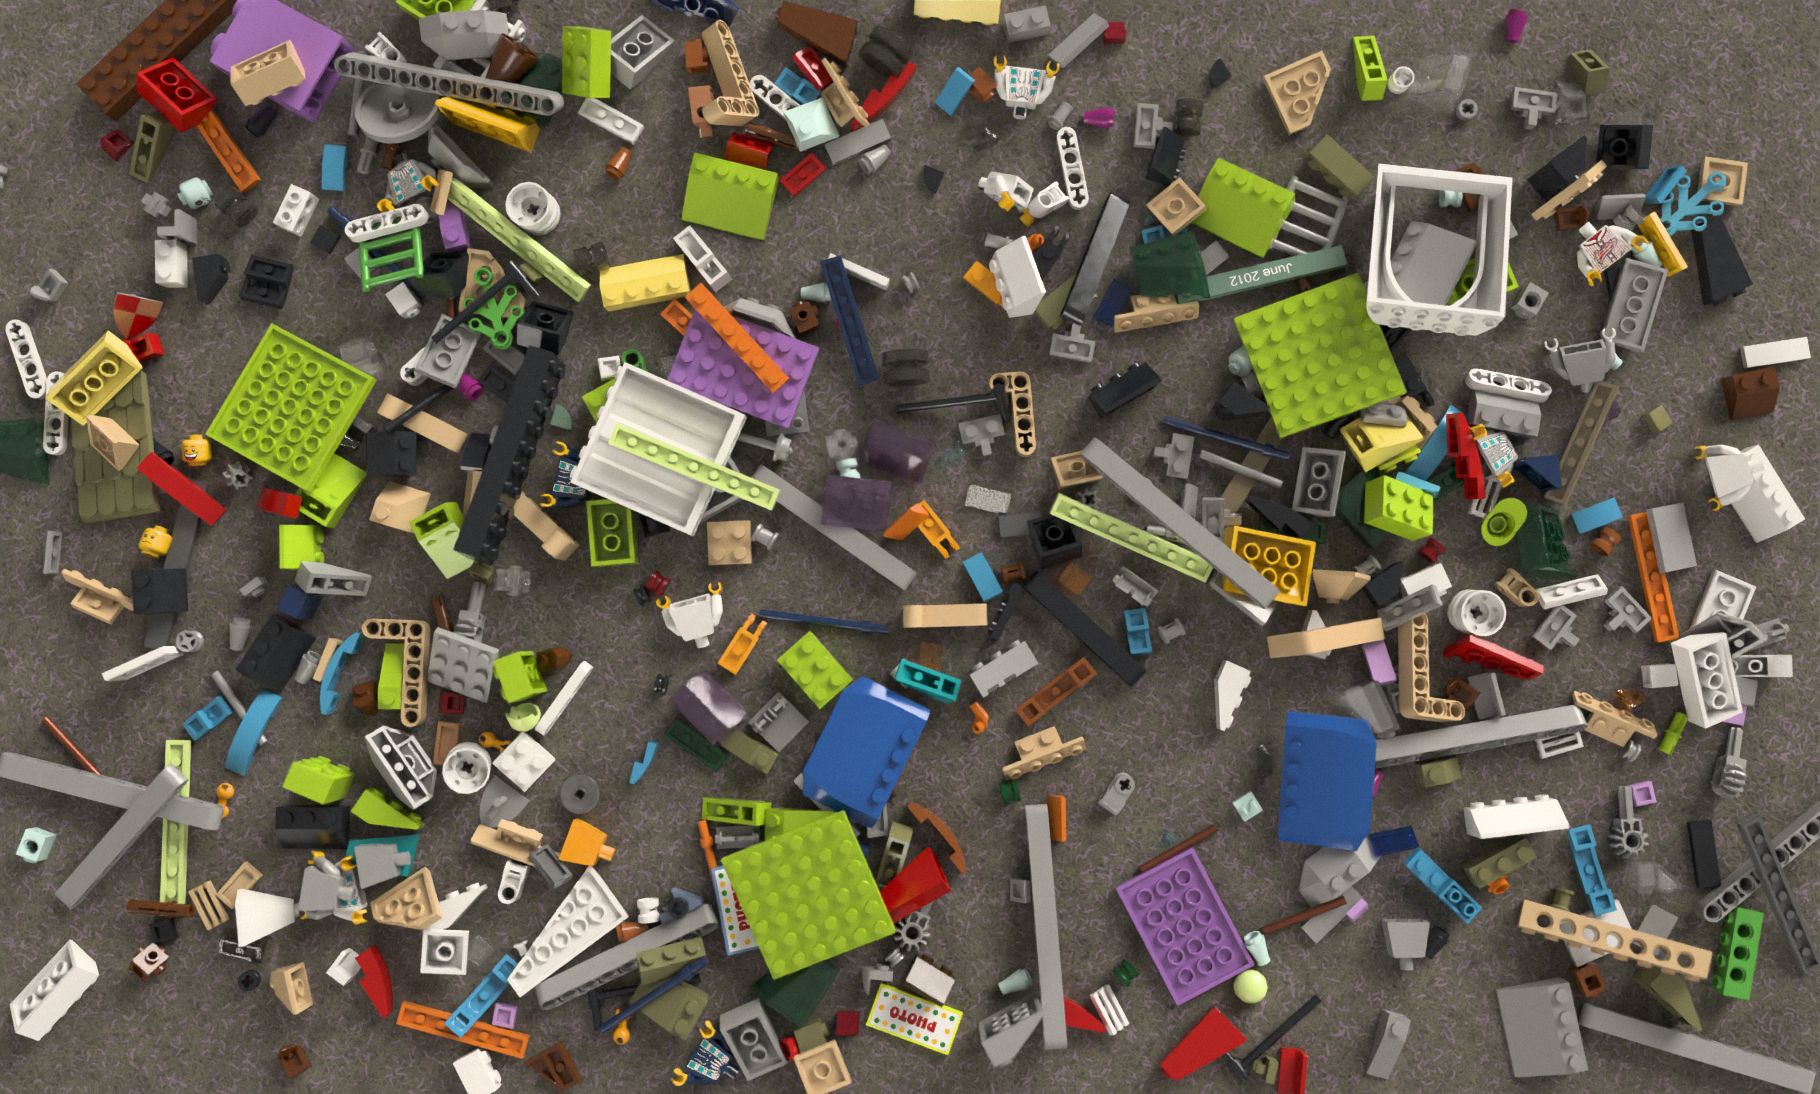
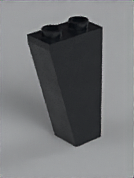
M1718 215L1708 219L1707 227L1702 231L1691 230L1704 306L1710 303L1716 306L1727 301L1726 296L1730 294L1734 298L1745 293V288L1753 285L1721 216ZM1704 222L1697 224V226H1702Z

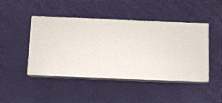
M586 98L578 111L579 115L632 145L636 143L644 129V125L596 98Z
M830 253L829 258L835 257L836 255ZM843 259L847 274L887 290L890 284L889 278Z
M1807 337L1740 348L1744 369L1811 358Z
M1597 574L1539 588L1536 591L1538 592V601L1543 609H1548L1606 595L1608 588Z

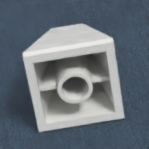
M237 889L235 909L239 947L254 942L295 922V917H299V903L294 904V899Z

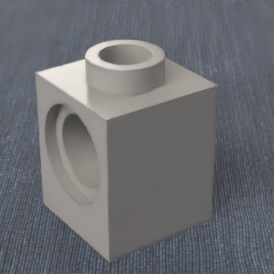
M1529 282L1522 287L1510 308L1515 310L1517 316L1529 319L1538 313L1549 293ZM1525 298L1530 299L1531 307L1526 305Z

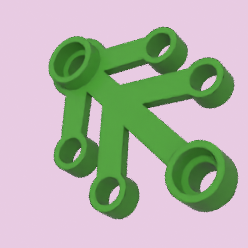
M479 268L474 273V279L482 286L484 292L491 287L493 274L487 268ZM483 275H488L487 281H482ZM513 285L506 286L498 306L495 296H493L487 302L488 309L482 306L476 311V313L491 320L494 329L483 325V322L478 318H472L469 321L470 329L475 332L480 331L491 337V342L497 349L504 350L511 346L513 342L511 331L516 322L525 313L520 306H513L510 309L511 315L503 326L501 318L511 300L518 297V289ZM510 289L515 290V293L512 296L508 295V291ZM471 297L464 299L463 307L467 308V303L469 301L474 302L475 300ZM516 309H520L521 311L520 315L514 316V311ZM478 321L479 327L473 328V323ZM501 336L506 337V340L503 343H500L499 338Z

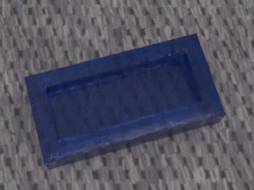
M1113 279L1093 318L1112 327L1114 316L1119 315L1132 288Z
M1412 825L1372 833L1368 836L1375 857L1412 850L1419 846Z

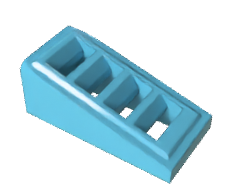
M1398 472L1395 479L1433 494V498L1437 497L1441 488L1403 472Z

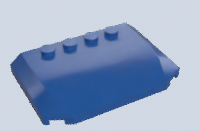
M864 676L859 677L858 680L842 690L803 768V795L837 812L844 810L847 817L873 828L928 720L931 710Z
M1288 711L1278 825L1279 841L1353 851L1358 850L1369 833L1371 826L1377 741L1375 736H1373L1367 719Z

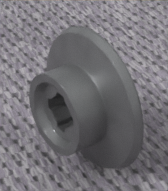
M574 775L568 778L560 792L562 804L567 810L575 814H584L591 811L599 800V788L596 782L586 775ZM580 789L585 792L582 799L577 795Z

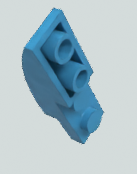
M1416 847L1403 862L1424 886L1465 923L1468 924L1482 909L1457 882L1450 878L1420 848Z

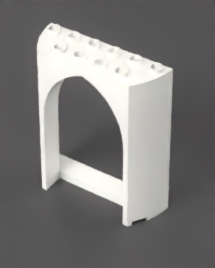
M1387 164L1378 165L1366 304L1368 315L1375 324L1388 325L1391 328L1406 327L1412 330H1431L1435 333L1449 332L1460 336H1476L1496 327L1505 317L1512 178ZM1396 185L1481 194L1478 205L1473 284L1466 295L1451 306L1413 302L1401 290L1395 280L1391 268L1390 250Z

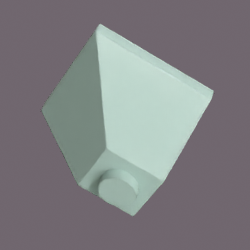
M823 97L783 112L799 151L839 137Z

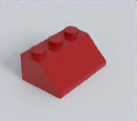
M173 57L137 73V92L180 133L199 125L217 102V98Z

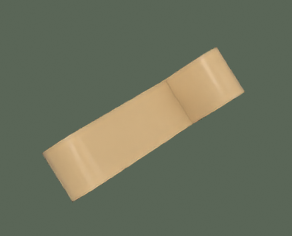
M1024 372L994 374L989 381V390L991 392L993 389V382L995 380L1003 381L1006 394L1011 395L1015 449L1021 457H1028L1033 454L1036 448L1030 378ZM1022 378L1026 385L1018 388L1014 384V380ZM1024 399L1028 404L1027 408H1018L1016 401ZM1021 420L1027 421L1029 429L1021 430L1018 427V422ZM1030 434L1031 437L1027 436L1026 442L1027 445H1031V447L1028 449L1027 452H1025L1024 448H1020V446H1022L1024 442L1023 437L1019 438L1018 435L1026 436Z
M387 393L377 413L394 420L411 408L412 405ZM424 411L419 412L402 424L456 453H459L468 436L467 433Z
M987 604L903 606V628L988 625Z

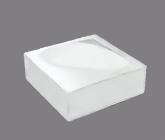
M619 356L598 358L601 381L615 379L616 372L621 366Z

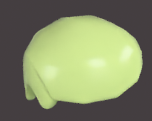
M522 703L516 707L512 706L510 713H505L512 729L526 732L538 724L541 718V711L537 705Z
M1252 969L1239 973L1233 983L1235 994L1246 1003L1261 1001L1266 996L1268 989L1265 977L1260 972Z

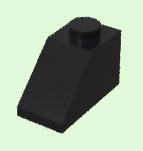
M219 254L192 258L197 297L199 301L206 304L213 301L229 279V262Z
M1401 561L1394 562L1371 577L1370 581L1362 587V590L1374 607L1381 606L1384 608L1394 602L1392 598L1398 595L1404 565Z

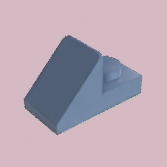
M676 887L671 890L674 898L681 897L688 902V911L704 903V899L701 896ZM677 902L678 905H675L673 910L674 912L678 911V914H680L684 906L683 904L679 905V902ZM668 905L662 908L664 912L659 915L662 924L674 919L668 913Z

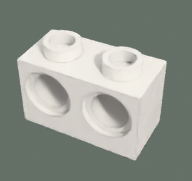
M291 184L273 223L288 232L302 237L319 198Z

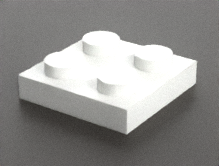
M521 732L499 754L492 764L525 792L555 761V758L526 732Z

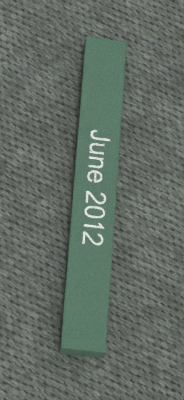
M1342 245L1177 283L1173 287L1178 304L1193 301L1200 302L1346 268L1348 264Z

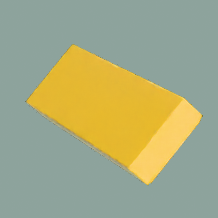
M1656 212L1646 216V220L1641 224H1637L1647 241L1652 242L1662 262V268L1668 269V277L1688 267Z

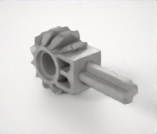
M474 582L467 611L460 610L457 625L454 626V633L482 643L486 617L480 611L486 584Z
M1731 727L1729 729L1726 753L1724 756L1717 757L1711 784L1712 791L1720 795V797L1733 799L1734 797L1737 798L1740 792H1743L1745 779L1747 778V775H1745L1747 760L1739 758L1743 736L1741 728Z
M1619 786L1617 789L1620 818H1613L1614 827L1612 829L1615 835H1608L1609 838L1614 839L1609 846L1615 848L1614 853L1622 855V858L1629 859L1631 856V858L1636 859L1638 858V853H1645L1643 846H1648L1649 844L1644 842V839L1648 835L1647 833H1642L1641 819L1634 817L1631 787ZM1630 835L1631 843L1627 845L1626 838Z
M933 902L906 916V922L902 919L897 921L902 927H895L896 932L900 934L895 935L894 939H903L899 944L901 948L906 943L908 944L907 951H911L912 945H915L917 951L920 950L919 942L926 946L927 942L922 937H930V933L925 932V930L930 928L928 922L931 917L928 912ZM909 927L917 928L918 934L915 937L907 936L906 930Z

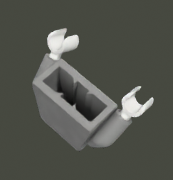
M1604 328L1600 332L1601 340L1559 347L1560 351H1557L1559 344L1556 338H1554L1556 346L1553 348H1549L1547 341H1545L1546 349L1551 352L1549 356L1554 370L1563 379L1570 380L1571 385H1580L1581 392H1591L1594 382L1604 380L1605 373L1610 370L1616 359L1615 342H1612V338L1616 335V330L1611 328L1612 334L1610 337H1607Z

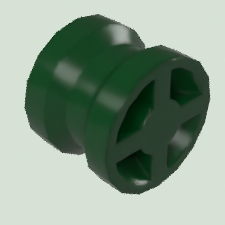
M1016 780L1006 785L1004 783L999 784L1004 805L1009 804L1010 801H1021Z
M1126 959L1121 961L1119 968H1115L1112 971L1127 987L1131 985L1133 978H1137L1140 975Z

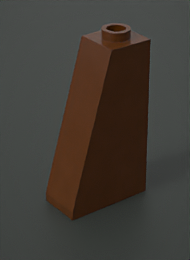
M783 1L782 7H778L775 20H778L779 28L841 66L847 67L858 29L857 20Z

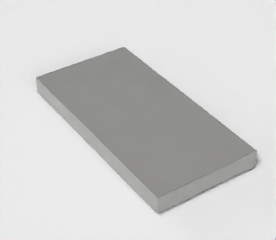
M1629 258L1623 260L1603 325L1607 337H1610L1612 334L1611 328L1616 330V335L1612 338L1615 346L1639 353L1644 352L1668 269Z

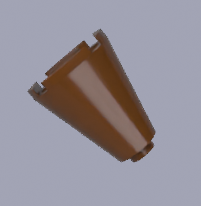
M502 33L499 36L485 78L515 84L537 63L538 56L525 45L515 42L513 37ZM487 87V91L492 94L491 90Z

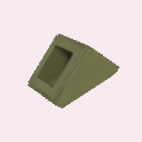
M528 262L519 266L525 275L538 286L546 278Z
M1662 405L1642 415L1653 434L1664 430L1673 423Z

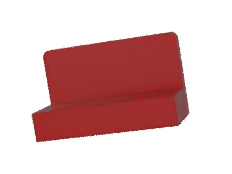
M733 132L727 141L725 160L766 170L768 158L773 152L774 144Z
M1280 1047L1276 1088L1278 1093H1305L1308 1055L1303 1049Z

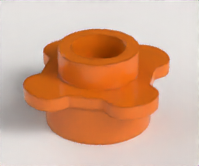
M1504 875L1489 883L1488 892L1499 895L1507 891L1510 886L1506 880L1508 876Z

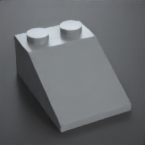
M641 15L611 39L610 74L631 90L645 79L674 44L675 40L645 16Z
M760 997L720 1015V1031L748 1081L788 1064L773 1023Z

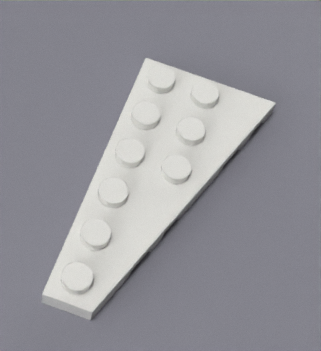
M588 866L507 979L519 997L523 996L629 917L593 866Z

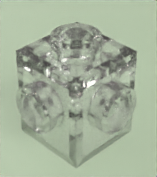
M846 429L834 431V435L825 437L830 460L839 459L841 461L851 459V456L856 455L855 449H859L856 436L852 437L851 431L846 432ZM841 443L846 444L844 448L839 447Z
M509 565V569H496L495 590L507 591V596H520V592L529 593L531 571L522 570V566Z

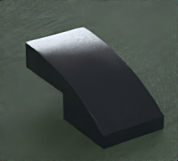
M471 433L462 457L461 470L483 471L488 452L491 448L489 444L491 434Z

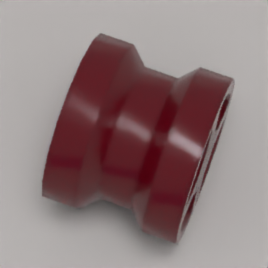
M1431 537L1426 540L1424 547L1418 549V553L1431 564H1435L1438 561L1437 558L1446 552L1444 546Z
M656 570L647 581L645 589L654 591L655 595L660 598L668 588L671 579L662 577L660 572Z

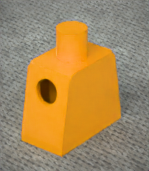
M576 818L572 822L559 860L594 866L597 864L599 857L611 861L615 849L604 845L607 834L582 819Z

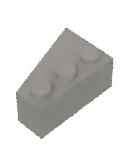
M1016 640L1007 646L1009 650L1003 654L998 651L989 657L991 661L983 665L980 662L970 668L972 672L969 673V676L983 698L998 687L1000 688L1008 681L1038 664L1025 641L1020 643L1019 640Z

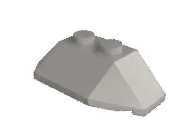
M487 10L441 12L419 19L421 41L445 60L490 58L495 51L499 36L502 33L509 34L506 13Z
M436 123L429 129L428 153L433 157L430 161L439 170L444 168L446 171L452 172V178H457L468 188H493L495 186Z
M747 297V300L740 298L724 306L735 317L795 338L778 306L772 304L764 306L759 304L760 301Z
M1717 613L1683 632L1679 638L1682 639L1689 635L1724 632L1727 635L1732 659L1767 640L1752 622L1722 613Z
M383 725L364 737L372 762L398 799L414 810L433 798L437 769L432 765L433 763L413 734Z
M1368 838L1363 840L1357 851L1321 847L1304 860L1298 891L1311 908L1333 900L1367 875L1381 855Z

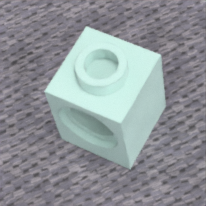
M38 827L26 829L16 854L24 857L23 860L29 863L46 860L56 834ZM34 842L38 846L37 851L34 849Z

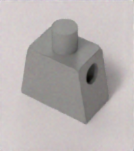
M361 844L354 847L361 889L400 875V866L411 863L409 851L398 853L396 844Z
M1382 919L1388 954L1393 958H1399L1401 970H1413V958L1425 957L1429 922L1425 919Z

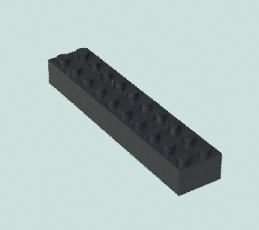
M530 345L528 347L453 549L468 559L492 566L499 556L498 548L501 541L506 537V526L514 515L513 507L516 500L521 496V485L529 474L528 466L531 459L536 455L538 439H541L544 432L543 425L551 414L550 406L553 399L558 395L560 379L562 380L565 375V365L553 352Z

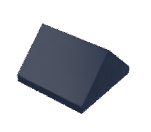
M1558 455L1526 457L1513 462V468L1541 492L1556 490L1561 487Z

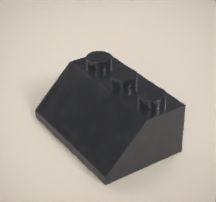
M1585 135L1527 179L1542 199L1548 195L1554 197L1580 178L1577 174L1585 167L1587 137Z
M1137 362L1128 367L1129 372L1124 375L1118 373L1109 378L1110 383L1105 386L1101 383L1091 389L1092 393L1088 398L1100 419L1157 387L1162 381L1161 378L1146 362L1141 365Z
M271 614L235 670L253 682L281 693L299 666L303 654L308 652L316 637L282 615Z
M285 804L276 807L275 830L282 848H348L350 805Z

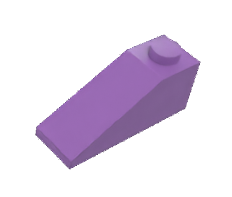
M447 199L444 216L439 215L440 230L445 249L449 253L465 252L467 248L472 249L464 212Z

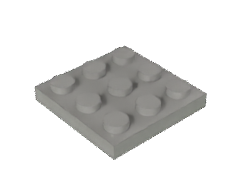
M438 627L434 631L427 682L488 703L491 698L495 677L493 661L498 659L499 649Z

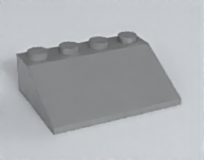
M1411 221L1390 261L1395 280L1401 290L1413 302L1446 306L1477 242L1432 224Z
M1557 977L1496 989L1514 1077L1565 1075L1588 1070L1570 983Z
M1036 991L978 1022L981 1043L994 1068L998 1065L1004 1067L1012 1062L1011 1058L1016 1056L1043 1017L1044 1012Z

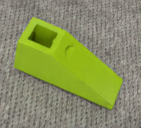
M377 787L365 789L351 810L352 813L368 824L415 830L423 828L425 825L421 821V816L412 811L410 813L403 809L404 805L394 799L391 801L385 797L386 793Z

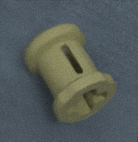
M1554 886L1555 894L1549 906L1569 912L1570 898L1574 896L1575 892Z

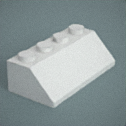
M1755 445L1741 450L1740 453H1745L1748 461L1761 458L1765 471L1752 474L1754 483L1750 484V490L1739 501L1732 503V506L1756 543L1763 541L1805 520L1760 446Z
M1726 633L1689 635L1671 643L1689 722L1706 729L1743 712Z
M1546 794L1536 795L1533 800H1527V797L1513 798V802L1508 803L1505 800H1493L1491 805L1475 802L1470 803V807L1463 808L1467 834L1480 839L1569 828L1567 819L1557 799L1549 798Z
M69 940L11 1002L10 1009L15 1033L39 1041L51 1030L58 1019L66 1014L70 1006L80 999L83 992L97 980L99 972L96 962L73 940Z

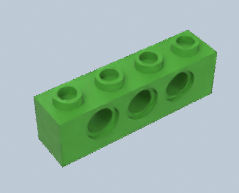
M1737 906L1723 917L1725 923L1719 937L1721 947L1720 952L1716 956L1717 970L1712 978L1713 991L1725 996L1749 1000L1763 912ZM1742 926V931L1738 934V927ZM1738 947V953L1734 956V950ZM1734 969L1735 973L1730 977V972Z

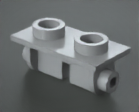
M1122 566L1112 579L1115 587L1117 586L1127 594L1130 592L1132 594L1131 597L1141 603L1142 606L1148 607L1152 598L1158 593L1157 589L1125 566Z
M1779 618L1756 625L1757 629L1767 640L1749 651L1786 639L1787 633L1790 632L1789 626L1787 624L1783 625Z
M760 825L716 827L715 843H717V849L748 848L760 843Z

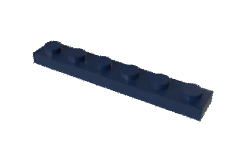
M839 255L820 261L858 386L880 380L842 256Z

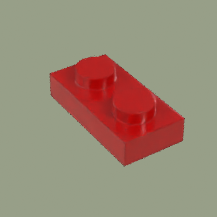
M811 46L794 54L792 59L817 91L828 87L834 82L820 57Z
M810 153L784 175L780 182L794 198L822 175L826 168L813 153Z

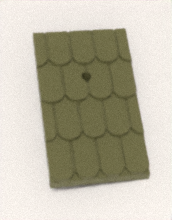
M140 370L95 414V416L113 419L140 445L122 470L118 471L91 445L87 423L82 426L71 418L79 515L81 516V521L85 523L160 512L158 485L137 469L148 454L154 452L146 373Z

